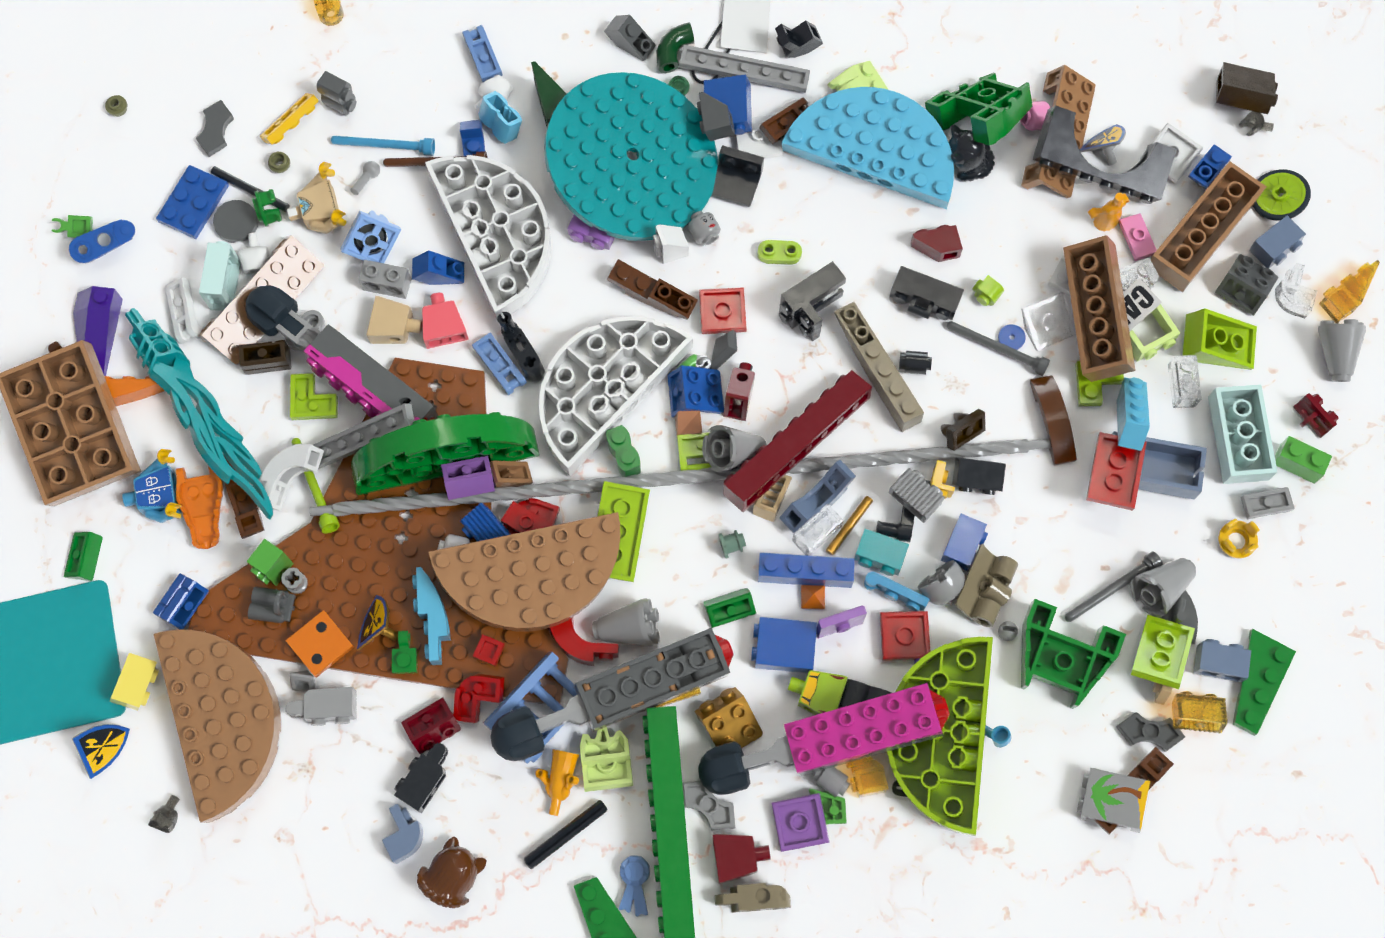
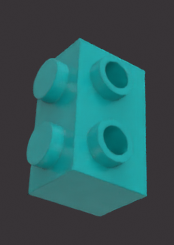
M864 529L854 558L862 567L871 568L872 566L880 569V572L887 576H898L910 544Z

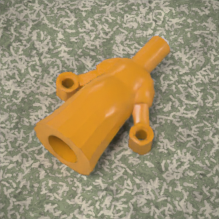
M1117 193L1113 200H1110L1101 208L1094 207L1090 209L1088 214L1091 219L1094 218V226L1104 232L1114 229L1122 216V207L1130 200L1126 194Z
M552 749L550 779L548 778L547 770L537 769L535 772L536 777L544 783L545 790L552 799L549 809L550 815L558 816L561 801L565 800L570 795V789L579 783V778L573 776L579 754Z

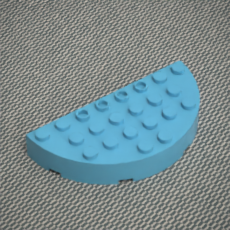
M856 87L829 94L804 110L793 122L782 141L784 152L947 210L954 182V164L951 159L952 152L946 135L934 117L925 108L898 92L876 87Z

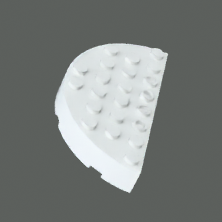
M467 155V157L445 156L425 162L431 181L496 320L499 314H501L503 319L505 318L502 312H509L512 315L535 294L546 275L550 262L551 234L547 214L540 197L531 184L516 174L515 170L489 158Z
M624 316L603 320L600 324L581 330L559 349L551 360L541 384L539 414L549 450L557 463L569 476L607 439L606 432L619 426L693 348V337L670 323L665 324L655 321L654 318Z

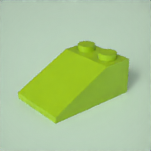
M1206 308L1186 314L1182 357L1203 364L1252 370L1254 369L1257 326Z

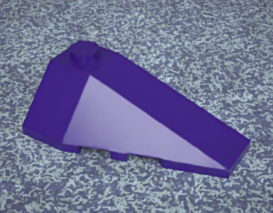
M91 286L77 294L73 311L76 342L83 340L92 344L102 372L106 376L123 298L115 288Z

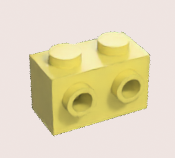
M129 653L110 702L136 711L139 710L140 705L145 706L150 692L146 691L149 682L154 684L159 672L158 669H155L157 662Z

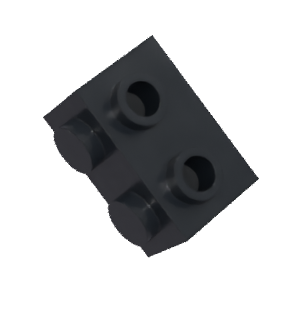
M956 457L952 485L959 486L958 491L972 492L973 488L982 489V494L995 495L996 491L1003 492L1006 464Z

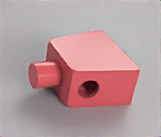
M443 293L432 294L430 296L432 305L422 308L423 340L426 348L430 349L469 340L455 302L452 300L445 302Z

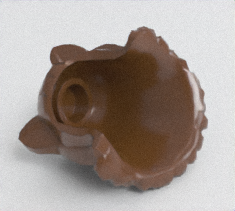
M454 836L445 843L443 850L433 857L429 869L426 866L420 868L417 874L418 888L424 893L426 898H429L430 901L439 906L452 909L464 906L469 902V898L465 897V894L473 887L477 874L484 870L487 860L482 857L474 858L468 849L459 846V841Z

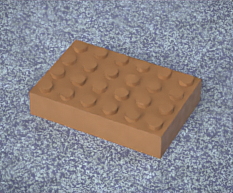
M81 340L0 373V391L44 505H60L141 472L91 343Z

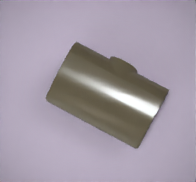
M980 544L965 579L964 586L955 602L956 607L976 623L984 627H993L1001 606L1005 605L1011 597L1012 589L1009 587V584H1011L1018 568V562L1008 556L996 557L984 544Z

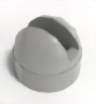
M1011 621L1003 622L998 628V635L1004 641H1012L1018 634L1016 624ZM1003 627L1014 629V632L1003 630Z

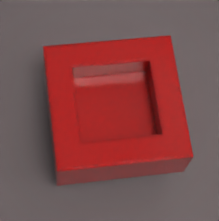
M482 634L473 658L496 667L505 643Z

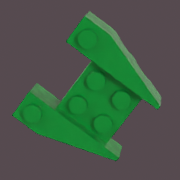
M994 72L980 77L979 81L973 85L968 86L967 83L959 85V90L952 93L948 90L943 91L925 102L926 110L934 117L942 130L951 128L953 124L968 116L971 119L974 141L989 146L1006 136L1033 107L1029 82L1015 87L998 82Z
M1034 599L1029 605L1022 624L1021 689L1025 690L1029 687L1032 677L1073 693L1074 697L1070 708L1074 709L1081 704L1111 664L1118 658L1126 634L1103 625L1097 630L1092 646L1050 630L1058 607Z

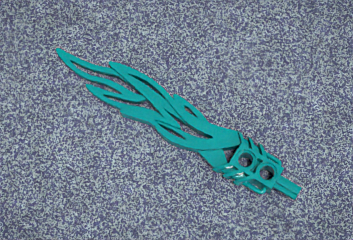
M131 308L129 312L125 313V316L133 326L129 340L137 351V360L141 356L143 359L141 366L143 369L145 365L149 368L147 375L169 394L173 409L180 423L185 429L189 428L193 443L207 465L226 484H229L230 479L237 483L252 498L266 518L270 520L273 516V508L265 488L258 480L262 474L261 469L251 453L242 444L243 436L223 418L214 396L200 382L194 379L190 368V361L175 339L166 334L155 319L145 321L138 310ZM190 396H191V397L194 399V401L197 403L196 408H195V406H194V404H193V402H192Z

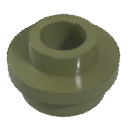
M120 95L111 96L105 103L107 112L112 116L120 117L127 111V101Z
M274 152L268 159V166L275 173H283L290 167V159L283 152Z

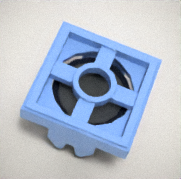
M359 210L340 250L342 253L363 261L369 260L385 263L401 232V228L390 223L384 215L380 214L378 216L373 210L368 214Z

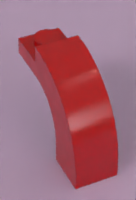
M574 617L557 626L550 627L558 646L569 658L578 663L594 666L595 657H599L601 661H613V658H619L618 644L593 643L578 636L574 630Z

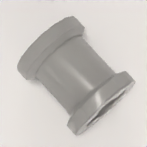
M288 568L282 574V583L291 593L299 594L307 588V578L297 568Z

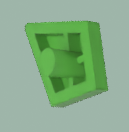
M809 789L810 795L818 793L821 795L826 825L847 824L845 798L834 797L825 792Z

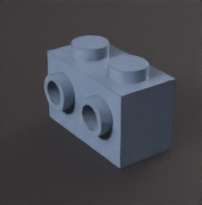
M1287 215L1257 238L1249 251L1266 268H1270L1274 264L1278 266L1287 258V254L1290 251L1295 253L1302 247V240L1306 233Z
M1206 639L1196 647L1193 673L1242 683L1249 676L1251 650L1244 649V646L1239 644H1229L1227 646L1220 644L1218 640Z

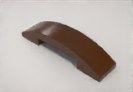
M1050 375L1030 379L1035 402L1039 403L1051 447L1049 451L1053 465L1075 462L1077 456L1072 428L1063 397L1054 377Z
M230 479L229 484L225 483L236 516L234 518L241 538L244 539L265 531L259 507L237 483Z
M1154 747L1127 776L1150 781V790L1174 763L1157 747ZM1093 819L1108 835L1118 826Z

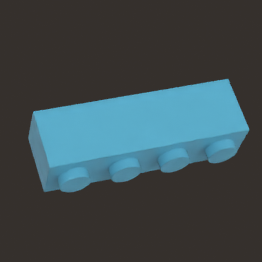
M1124 377L1116 400L1118 446L1142 451L1150 428L1147 382L1136 377Z

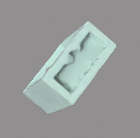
M224 241L208 242L199 294L210 310L223 311L235 298L241 268L240 260L231 244Z

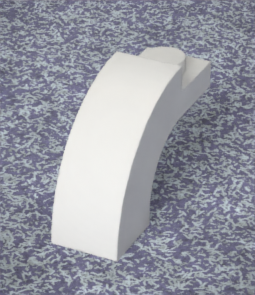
M295 444L283 449L272 458L264 469L260 480L266 482L265 490L274 510H282L289 486L299 474L307 471H318L324 450L311 444Z

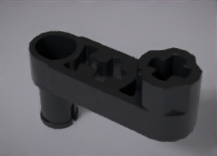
M502 312L505 318L503 319L501 314H499L497 321L501 326V333L507 347L525 374L526 379L534 382L543 379L545 369L539 356L522 329L513 321L509 312ZM518 342H520L521 346L524 348L523 351H520L516 345Z
M925 480L931 486V481ZM903 506L901 521L898 524L878 520L876 532L910 543L915 515Z

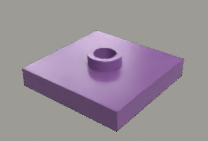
M861 605L819 619L816 631L818 639L834 633H842L850 630L852 627L863 624L867 615L865 606Z
M820 793L771 803L781 852L830 843Z

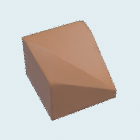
M678 411L676 413V436L702 434L700 411Z

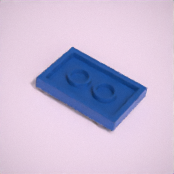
M189 165L159 212L156 220L158 223L197 240L228 189V182Z

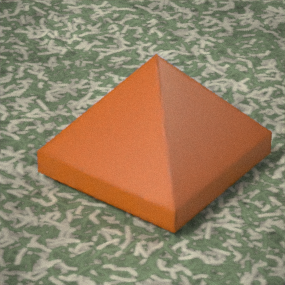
M801 585V609H825V586Z

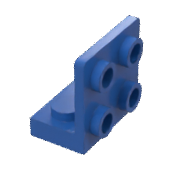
M681 365L667 375L672 418H675L678 411H700L722 414L724 412L719 370Z

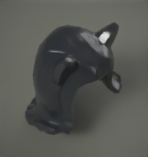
M952 125V137L948 143L952 152L951 159L958 168L957 178L963 182H971L989 176L993 166H995L993 161L995 156L993 151L990 150V146L974 141L972 130H962L957 125Z

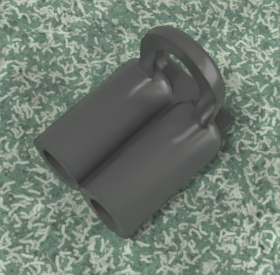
M254 587L251 596L252 603L248 609V619L274 623L290 622L292 611L295 610L293 604L296 596L284 590Z

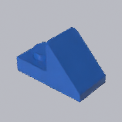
M479 119L460 122L463 155L467 156L476 154L477 151H486L482 121Z

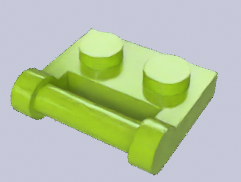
M710 432L677 435L680 471L712 467L709 463L687 465V459L703 458V439Z

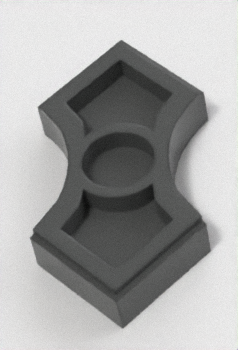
M222 100L203 110L206 117L205 128L196 137L197 142L208 157L227 146L225 130L234 120L232 113Z
M1135 712L1116 726L1130 746L1140 742H1149L1159 746L1164 752L1186 737L1171 717L1156 722L1147 720L1138 712Z

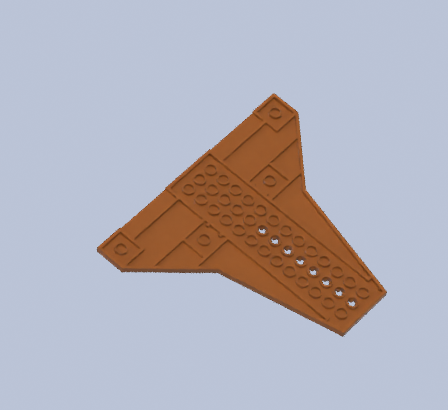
M396 357L389 368V371L428 402L434 403V406L437 407L436 412L438 416L443 414H449L451 417L487 414L484 371ZM434 382H438L442 386L437 388L436 392H433L430 387ZM366 414L362 422L371 419V417ZM353 454L343 458L324 495V500L328 506L345 501H371L378 498L408 497L406 493L411 489H414L418 495L444 494L447 492L444 477L357 496L351 468V461L355 455ZM492 502L484 503L492 512ZM479 503L336 516L340 527L332 533H322L319 526L320 516H313L308 525L276 545L294 563L291 568H297L307 578L308 585L305 591L299 594L291 593L282 583V579L277 586L271 582L266 585L250 572L252 567L247 564L209 589L208 594L191 617L188 629L216 635L234 643L251 656L304 664L285 640L324 610L354 646L352 650L328 669L456 689L467 677L475 674L505 677L503 697H507L549 651L559 657V660L556 662L557 668L565 676L569 659L558 646L548 629L512 631L482 623L460 609L440 585L428 552L437 550L439 541H445L446 536L449 534L468 538L462 531L464 525L460 520L478 506ZM406 511H410L413 518H408L407 522H404L401 515ZM401 533H405L408 540L399 544L396 537L400 536ZM474 537L469 539L470 543L477 542ZM416 567H421L429 576L441 597L447 613L451 640L441 641L442 665H432L429 659L425 658L424 648L425 644H428V635L424 634V621H428V619H421L418 612H414L413 599L417 598V589L413 588L412 580L413 575H416ZM261 587L288 591L289 594H294L296 596L293 604L295 610L292 611L290 622L274 623L248 619V609L252 603L253 588ZM376 595L383 597L388 604L390 613L388 627L397 632L408 631L410 633V648L418 649V673H392V649H399L398 639L393 641L379 634L362 649L357 650L364 618ZM482 634L505 643L496 667L473 658ZM545 674L539 680L541 682L540 686L561 705L564 687L551 675ZM528 692L522 698L526 702L546 705L534 692L532 694Z

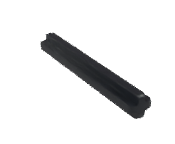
M598 800L524 857L526 865L530 869L536 867L606 813L608 810L603 801Z

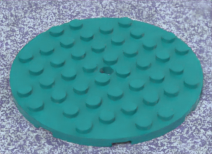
M628 72L598 75L570 90L554 110L547 126L544 142L547 172L550 173L556 193L567 208L590 227L594 226L607 232L609 236L632 241L654 240L653 235H656L657 225L685 228L692 220L691 216L703 210L713 193L718 157L715 141H709L707 135L702 134L700 121H703L702 115H699L698 109L691 101L675 88L658 79ZM627 152H636L637 160L629 159Z

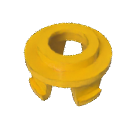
M1235 518L1221 528L1218 536L1219 545L1224 553L1230 557L1237 559L1246 558L1259 546L1257 533L1260 529L1253 521L1246 523ZM1239 533L1244 537L1245 544L1243 548L1236 549L1234 544L1228 539L1230 534Z

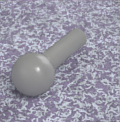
M368 161L364 164L363 174L350 189L354 195L360 193L370 178H375L380 174L379 164L375 161Z

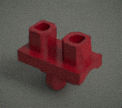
M1308 393L1293 408L1304 419L1299 425L1303 428L1308 424L1322 438L1337 425L1336 422L1339 417L1334 411L1326 412L1321 406L1323 399L1319 394L1311 395Z

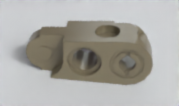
M766 883L737 885L736 887H730V893L714 895L715 906L731 905L732 913L791 908V897L786 889L780 885H766Z

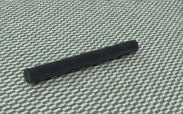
M216 166L211 169V174L255 197V191L264 192ZM275 197L276 201L271 203V205L287 212V208L290 205Z

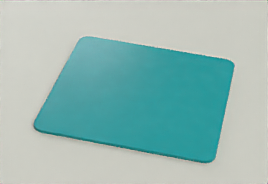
M96 580L0 603V745L116 718L124 714L126 707L110 702L121 674L109 588L106 582Z

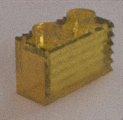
M1189 691L1176 693L1172 701L1174 729L1222 733L1228 723L1226 698L1217 697L1215 694L1193 695Z

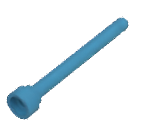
M348 136L331 137V143L336 145L419 150L420 153L428 156H434L435 153L434 138H424V140L418 142Z

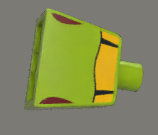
M809 670L806 681L792 676L787 690L801 695L798 702L799 707L813 715H818L838 709L848 677Z

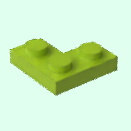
M1076 361L1078 407L1102 406V385H1122L1124 374L1091 382L1082 375L1081 362Z
M314 373L291 374L290 418L291 420L338 418V396L336 393L315 395Z

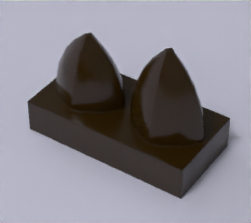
M978 408L970 414L954 413L953 416L956 423L943 424L940 428L942 434L947 438V448L955 451L986 431L985 411Z

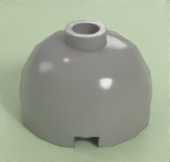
M951 560L935 569L936 573L931 577L928 575L917 587L920 593L929 598V602L934 605H944L948 602L950 605L955 604L964 586L965 575L956 561Z

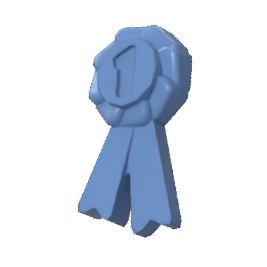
M631 855L620 866V877L627 886L619 910L625 909L627 913H630L634 900L636 917L640 914L648 915L642 884L649 878L650 865L642 856Z

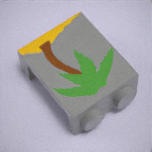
M1090 767L1089 774L1084 773L1082 788H1085L1086 792L1084 798L1079 797L1077 812H1081V820L1086 821V818L1129 827L1131 828L1130 831L1140 833L1150 781Z

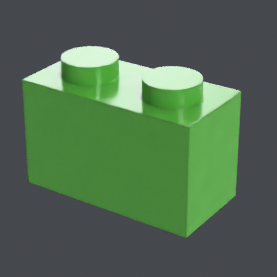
M1288 436L1280 444L1275 455L1276 466L1314 484L1324 476L1332 458V455L1291 436Z
M265 538L246 561L252 567L250 572L256 575V578L266 585L271 582L275 586L281 581L282 574L294 564L282 550Z

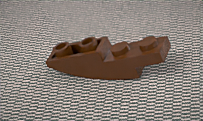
M620 259L616 261L607 278V281L626 291L625 294L655 309L686 320L689 319L698 302V299L660 278L656 280Z

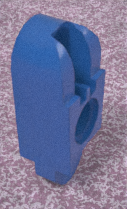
M120 219L78 236L69 245L70 256L79 263L92 262L131 241L136 233L135 226L128 220ZM105 233L110 236L111 242L108 246L99 244L98 239L101 234ZM85 245L87 247L86 254L79 252L80 246Z

